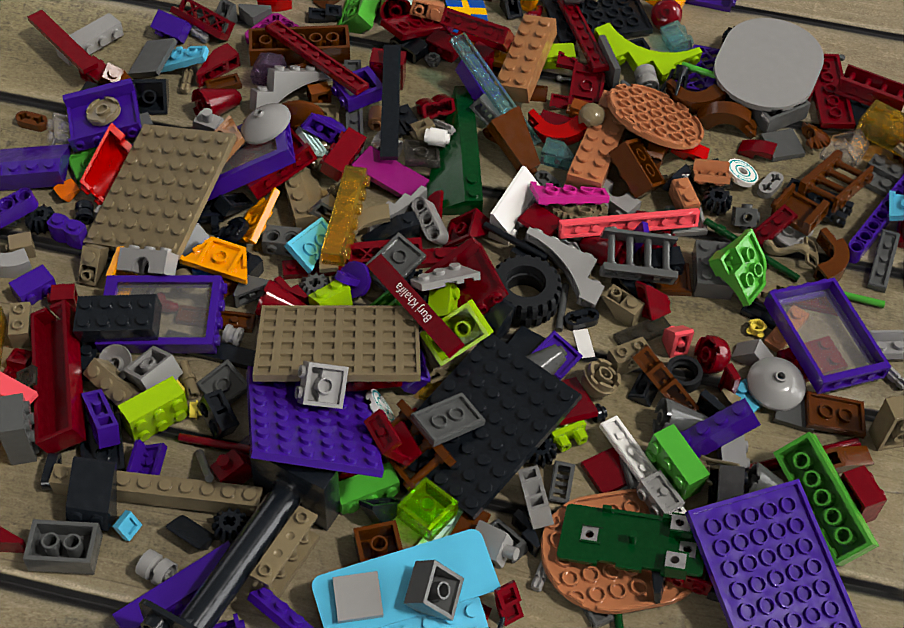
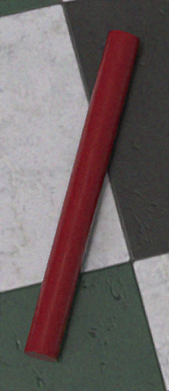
M179 433L178 441L226 450L235 448L243 453H249L250 445L184 433Z

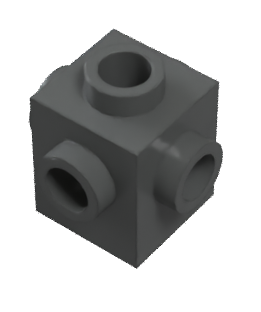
M742 204L741 207L733 206L731 224L740 226L739 229L743 230L756 227V223H759L760 212H758L757 208H752L753 204Z

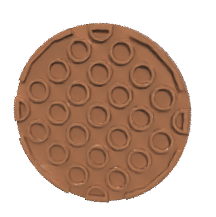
M624 83L612 88L607 96V105L615 118L635 134L655 144L685 150L697 147L704 137L703 126L696 115L692 116L685 105L680 102L675 103L670 99L669 95L639 84L627 86Z

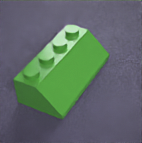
M346 0L342 10V19L338 21L337 25H348L349 32L361 34L366 30L369 31L374 25L373 21L377 15L376 12L380 6V0Z

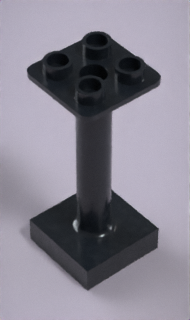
M250 456L254 486L263 487L265 498L180 616L172 614L147 599H142L139 603L144 619L140 624L141 627L214 628L299 505L318 515V518L313 523L314 525L325 531L329 530L341 512L338 471L253 459Z

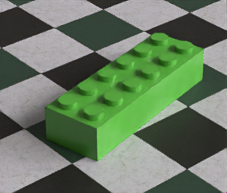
M807 432L773 452L788 481L800 480L835 565L844 566L879 547L815 434Z

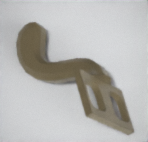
M804 237V244H794L782 248L776 247L774 242L769 239L763 242L764 251L770 255L785 256L800 252L805 255V263L813 269H816L819 264L818 245L808 237ZM808 242L813 245L814 251L809 248ZM809 256L814 259L815 265L810 262Z
M419 334L420 347L424 348L432 369L430 377L434 375L439 376L430 379L429 383L432 384L447 378L451 373L447 372V370L456 368L457 365L440 366Z

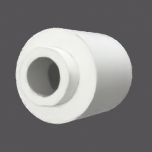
M426 128L424 142L428 143V145L445 147L450 142L451 134H448V130Z

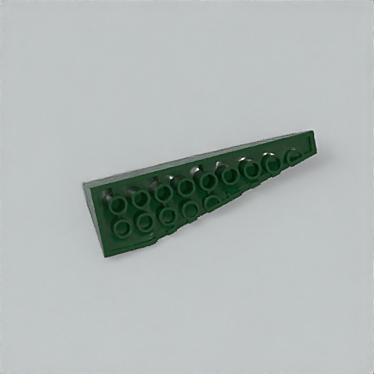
M455 86L452 98H454L456 110L446 115L445 123L452 125L456 132L450 136L449 144H446L445 147L438 146L427 184V199L435 191H444L442 215H462L475 208L481 212L483 209L475 113L470 108L473 98L465 86Z

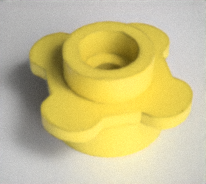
M761 319L750 320L746 333L763 338L767 325Z

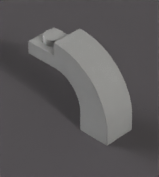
M24 248L9 253H0L1 278H18L33 270Z

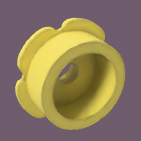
M198 400L190 402L189 418L197 420L198 416H202L197 406Z

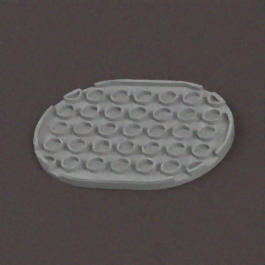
M756 18L744 21L730 30L716 56L713 74L716 77V83L719 88L729 94V98L735 102L760 111H785L793 109L798 104H803L810 97L824 64V54L818 41L803 28L779 19Z

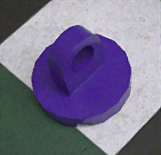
M358 261L348 262L340 271L337 270L334 276L337 281L350 286L352 299H358L366 295L372 282L369 268L364 263Z

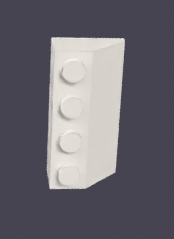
M525 166L521 167L490 213V224L514 237L517 236L518 229L524 226L517 221L518 218L534 202L537 203L530 190V181H537ZM489 231V238L509 245L510 242Z

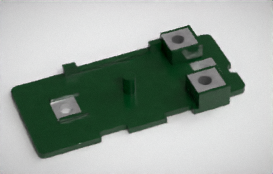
M568 504L566 507L557 550V558L559 560L597 566V562L613 564L615 569L641 573L642 569L660 572L662 577L686 580L687 575L701 577L703 575L704 562L701 560L700 551L685 514L672 512V515L663 514V516L612 509V506L604 504L603 508ZM592 533L594 536L588 538L586 537V534ZM690 548L692 552H684V549Z

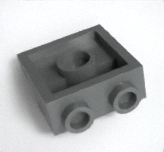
M875 153L865 168L866 170L871 165L874 166L872 173L874 177L871 183L866 184L864 187L886 197L889 190L894 187L904 174V166L899 162L894 163L890 161L886 155Z

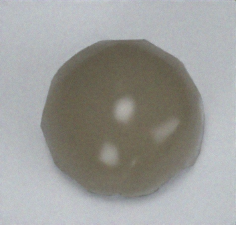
M596 103L585 104L578 113L579 124L583 122L586 127L598 126L605 119L604 109Z

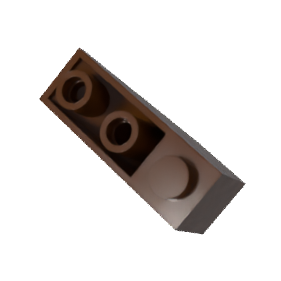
M843 446L825 450L838 474L863 465L866 467L874 465L867 446Z

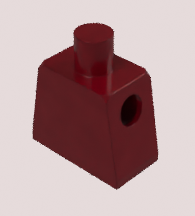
M235 448L226 454L219 455L217 461L210 466L216 482L242 485L253 477L250 458Z

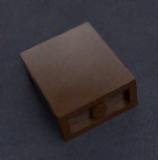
M792 183L788 188L785 187L781 196L775 198L771 203V215L786 204L798 215V218L789 226L808 236L828 214L830 202L824 199L818 204L796 192V184Z

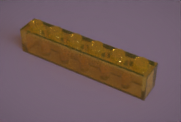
M345 165L321 249L322 264L345 267L346 259H350V244H354V230H357L359 225V219L357 218L358 215L362 214V201L366 200L367 193L365 189L370 185V176L367 175V168Z

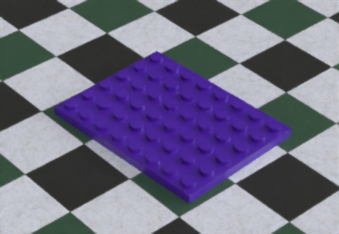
M248 366L246 379L251 458L382 478L384 467L380 450L363 422L372 415L369 399L366 400L365 396L367 390L345 392L343 409L303 405L297 403L298 399L295 398V389L297 386H300V382H253V367Z
M799 479L685 512L729 628H862Z

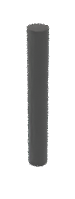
M567 283L562 284L555 326L556 332L563 331L569 284Z
M198 449L195 454L205 480L212 482L214 476L204 451Z

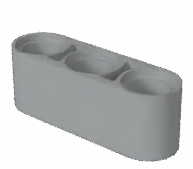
M421 196L416 197L412 202V209L415 211L426 238L439 246L445 245L449 240V234L435 205Z

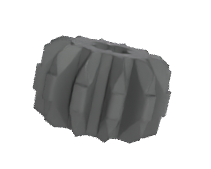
M317 272L314 275L308 273L307 277H302L299 287L307 295H310L330 284V280L325 278L324 273L318 275Z

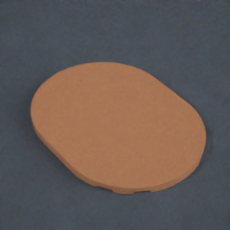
M636 489L612 491L573 499L553 513L554 524L544 528L540 542V555L544 571L552 585L561 595L583 609L601 614H623L674 604L692 593V590L677 587L665 581L662 599L659 604H656L654 602L652 573L650 570L642 569L641 573L615 569L613 564L597 562V566L562 561L557 558L560 535L568 504L603 508L604 504L612 506V509L651 514L645 502L639 499ZM592 533L586 534V537L588 538L594 536ZM686 548L684 549V552H692ZM705 564L703 568V575L701 577H698L700 579H703L706 573Z

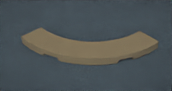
M389 203L360 210L336 226L323 245L319 260L320 273L337 272L339 270L342 250L345 244L358 234V231L365 227L368 228L376 224L390 222Z

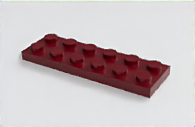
M824 54V64L814 86L813 97L820 128L854 129L855 120L850 99L834 93L841 76L844 77L839 54Z

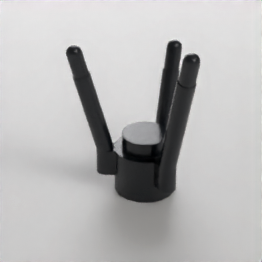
M677 64L675 69H671L670 75L666 79L668 81L674 76V79L678 81L674 93L675 96L678 95L682 81L683 88L686 89L689 77V68ZM666 81L664 82L663 86L659 91H664V89L667 86Z

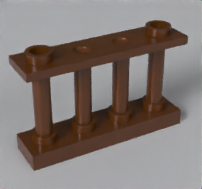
M839 150L834 151L800 181L798 193L803 196L813 192L833 202L831 210L833 213L840 208L842 209L846 202L866 184H870L874 177V174H872L874 166L871 165L864 172L843 162L841 159L843 152ZM840 168L852 175L857 176V178L854 180L835 170ZM831 176L839 181L848 184V186L845 188L835 182L826 179V177ZM822 184L836 192H839V194L835 196L817 187V185Z
M401 399L396 404L401 411L391 421L392 426L394 427L400 421L407 422L410 420L412 423L409 430L411 435L414 437L421 434L424 437L423 443L418 446L422 454L427 449L431 450L433 448L436 451L435 457L411 478L404 471L409 465L405 466L393 459L386 458L405 480L402 483L410 493L414 491L420 495L422 492L416 486L417 483L440 463L443 464L445 462L451 467L457 461L442 444L433 447L410 419L414 410Z

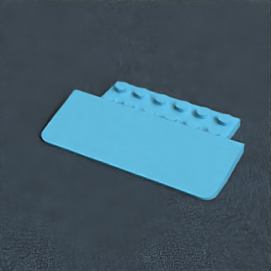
M468 529L321 574L312 582V591L323 628H489L479 596L494 592L495 589L501 587L483 536L475 529ZM436 560L464 578L453 621L419 613L404 604L415 561ZM378 571L383 617L338 624L333 577Z

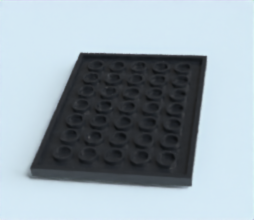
M492 333L473 348L416 410L419 411L454 395L463 393L486 420L485 425L442 443L457 462L451 467L445 462L443 464L440 463L422 479L473 520L481 514L582 399V395ZM410 420L405 422L408 430L411 429L410 426L412 425ZM421 434L413 437L418 446L423 443L424 437ZM433 448L431 450L427 449L407 469L416 474L435 457L436 451Z

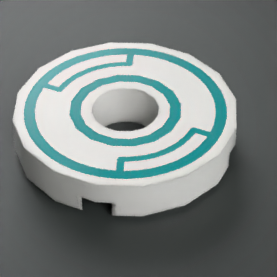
M730 159L728 161L730 163L728 173L734 179L733 182L747 188L755 185L758 181V174L751 165L740 159Z
M371 389L365 394L366 400L370 398L371 403L369 405L373 413L381 409L385 412L390 422L395 419L389 405L377 390Z

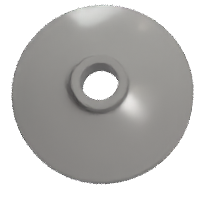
M112 344L104 348L98 358L112 363L121 372L118 377L125 380L127 377L122 369L132 362L129 350L119 344Z

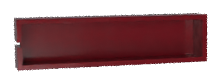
M65 299L50 305L49 309L52 312L45 307L30 314L33 390L37 391L39 395L34 400L35 444L46 453H56L86 441L84 403L81 397L83 383L80 342L73 333L76 309Z

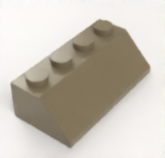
M307 167L282 183L294 227L302 228V231L319 219L309 213V209L320 199L324 198L316 172Z

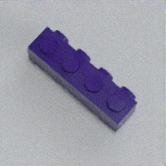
M744 398L680 433L697 457L700 458L701 455L709 454L761 424Z

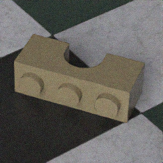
M93 358L83 372V375L98 389H102L103 393L117 406L142 393L134 384L119 378L118 375L121 372L108 360Z

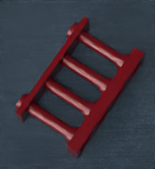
M850 64L846 68L844 77L841 76L834 92L898 117L904 106V84Z

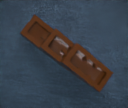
M647 344L631 356L665 398H669L695 411L700 409Z

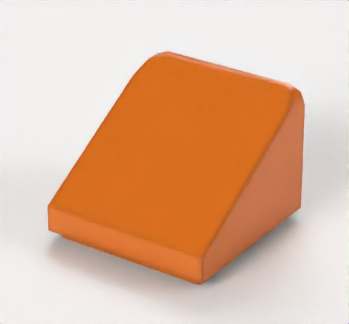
M72 178L64 181V184H57L53 187L58 196L67 202H70L81 191Z

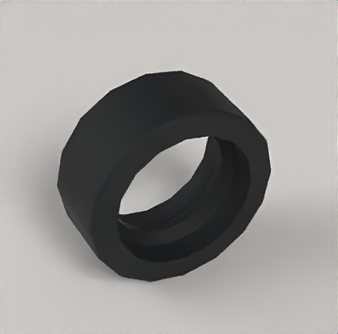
M686 355L675 356L669 360L666 367L671 374L673 369L682 367L690 370L695 375V379L691 381L677 379L687 393L695 391L700 386L703 376L701 364L696 359Z

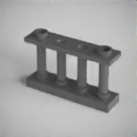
M614 226L603 229L600 238L608 239L607 262H604L600 267L599 276L673 285L678 279V271L670 268V247H673L678 241V236H672L669 233L656 234L617 229ZM615 240L626 241V264H617L615 262ZM634 243L644 244L643 267L633 264ZM652 245L662 246V269L652 266Z

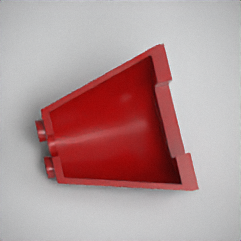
M113 123L106 130L79 181L82 185L80 187L82 192L87 196L91 194L95 198L94 202L97 205L103 204L132 148V145L125 139L126 135Z

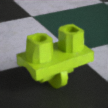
M581 420L575 423L558 425L551 433L553 443L556 444L561 452L571 448L572 444L569 440L575 439L578 445L586 443L588 440V435L585 431L586 422Z

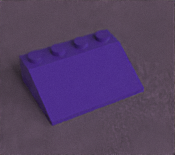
M62 144L1 149L0 191L54 187L57 184H64L71 145Z

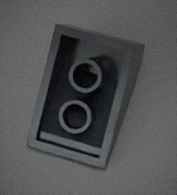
M74 456L66 501V521L99 523L101 530L109 531L117 517V462Z

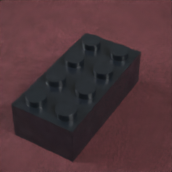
M157 294L78 296L73 333L79 342L158 340L162 304Z

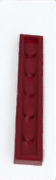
M42 9L27 16L28 21L83 74L98 68V63Z

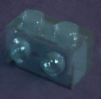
M678 20L660 27L662 40L670 52L692 49V44H694L693 38L687 34L685 26L681 25Z

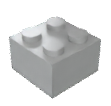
M156 346L149 348L122 369L129 382L137 386L142 392L171 376L177 380L183 374L173 355Z

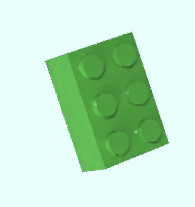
M672 424L653 434L645 455L656 470L662 471L683 500L699 493L710 473L677 427Z

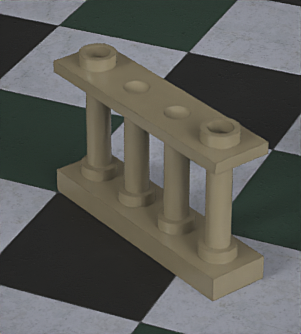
M300 505L297 507L250 574L251 578L261 583L258 589L265 587L271 590L276 597H281L320 540L318 534L309 530L318 518L317 514Z

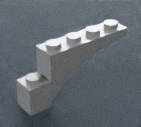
M275 65L274 68H268L267 87L257 86V88H251L250 109L255 110L266 104L279 103L284 97L304 85L332 78L315 66L300 68V66L291 65L290 68H285V66Z
M529 227L526 232L525 241L548 254L564 272L577 297L576 304L585 308H595L605 288L600 281L589 279L597 259L590 253L577 250L571 244L567 245L561 242L557 237H550L544 234L538 228Z

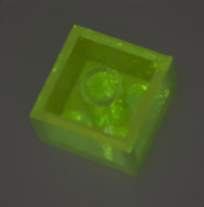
M426 477L397 505V518L428 542L432 541L458 512V501Z

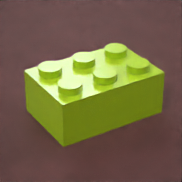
M471 299L442 318L445 324L465 345L451 358L441 350L425 331L419 334L439 365L443 366L491 335L494 331Z
M173 376L118 405L124 429L134 443L138 439L142 442L147 441L156 433L166 430L172 424L180 422L189 416L185 392Z

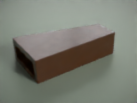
M520 106L491 120L487 129L516 171L519 172L521 167L525 166L532 176L535 175L541 163Z

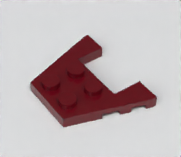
M559 51L556 67L573 70L569 96L551 93L548 109H566L568 104H572L574 98L598 104L603 94L606 73H593L588 64L584 65L578 62V59L570 58L564 55V52Z

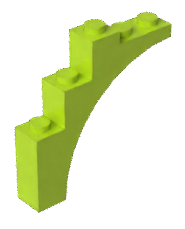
M610 23L595 28L594 31L597 43L599 35L606 36L619 65L627 61L633 72L640 65H653L660 85L666 81L671 69H675L677 64L682 65V62L696 65L702 55L700 47L681 52L648 50L625 39Z

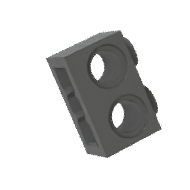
M266 225L262 238L263 253L292 256L284 245L302 232V228Z

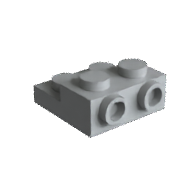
M303 361V365H300L298 368V377L301 378L300 386H297L295 389V398L298 399L297 403L343 409L349 367Z

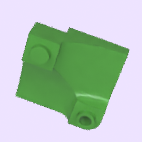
M752 228L746 229L738 238L721 250L716 251L708 260L715 276L721 277L733 289L743 306H750L766 285L767 262Z

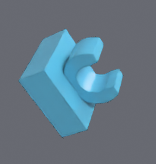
M125 510L119 516L116 523L112 525V528L123 540L130 542L142 524L131 511Z

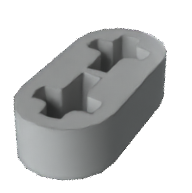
M775 171L770 172L759 184L757 189L758 196L763 199L771 198L781 187L784 179L783 175Z

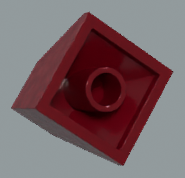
M477 208L451 219L447 230L449 240L443 247L458 246L471 237L478 239L486 236L489 231L484 229L483 225L486 221L490 223V219Z

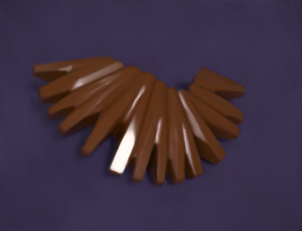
M802 122V134L807 140L805 144L810 149L828 147L831 140L827 133L817 126Z

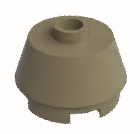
M599 358L597 361L589 362L585 366L581 385L591 397L602 398L617 391L621 383L620 373L616 374L614 369L610 367L612 365L611 362Z

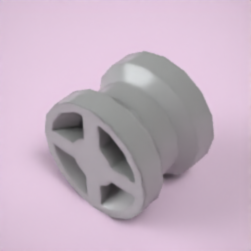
M227 324L222 334V342H230L235 346H239L243 340L244 329L241 327L234 328L233 325Z

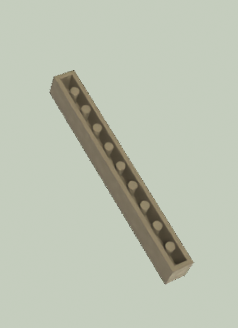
M54 464L49 479V484L54 494H68L72 465ZM117 471V501L213 513L220 512V509L227 512L228 507H230L232 511L238 508L241 513L251 517L265 498L263 487Z

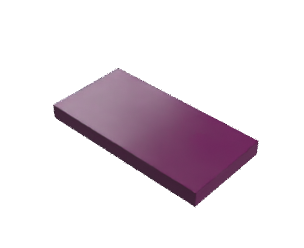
M369 146L351 165L352 171L399 198L404 193L411 196L421 185L426 187L429 179L396 160H380V151L372 146Z

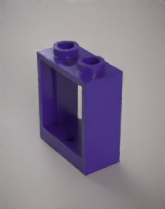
M369 66L352 71L369 83V89L358 95L349 96L345 90L346 88L332 79L333 86L331 91L334 96H337L341 106L345 107L348 113L382 100V82Z

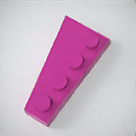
M530 181V190L537 203L541 205H567L571 203L584 205L585 203L600 205L602 203H609L610 196L605 188L581 186L580 189H577L574 186L565 184L562 188L553 186V183H546L545 186L537 185V182Z

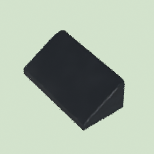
M642 370L628 395V399L650 407L658 389Z
M180 515L166 525V529L198 550L209 549L215 539L213 533L185 515Z

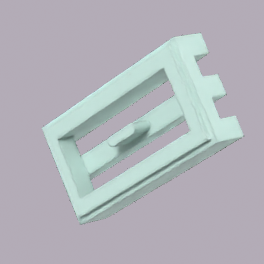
M301 127L297 128L296 134L304 143L310 145L316 156L323 157L325 154H328L326 148L315 135Z

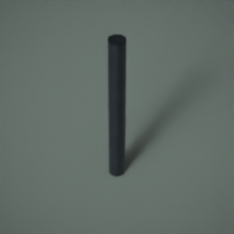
M487 221L484 223V229L526 252L540 257L541 260L547 261L548 254Z

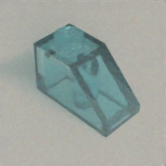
M547 137L541 152L540 163L568 171L575 156L564 141Z

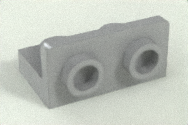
M904 330L869 331L886 359H904Z
M661 470L640 480L636 491L639 499L645 502L652 515L663 516V514H671L685 505L684 500Z

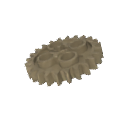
M575 203L549 205V211L562 220L608 216V206H605V203L600 205L585 203L584 205Z

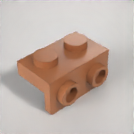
M695 158L692 178L696 183L703 185L707 184V182L714 183L716 186L730 185L731 177L728 173L730 163L728 161Z

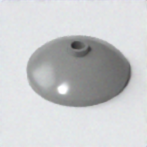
M279 103L260 106L246 117L240 133L245 142L249 144L268 142L286 129L291 119V113L285 105Z
M779 357L762 358L752 365L747 374L749 393L757 403L773 411L791 410L799 405L805 396L806 382L803 374L793 363Z

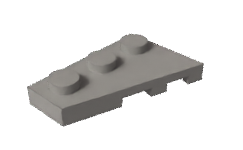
M451 263L448 267L436 268L433 272L419 274L418 277L410 279L411 287L420 291H427L445 287L446 283L461 284L467 278H472L474 281L481 280L480 272L460 265V263Z

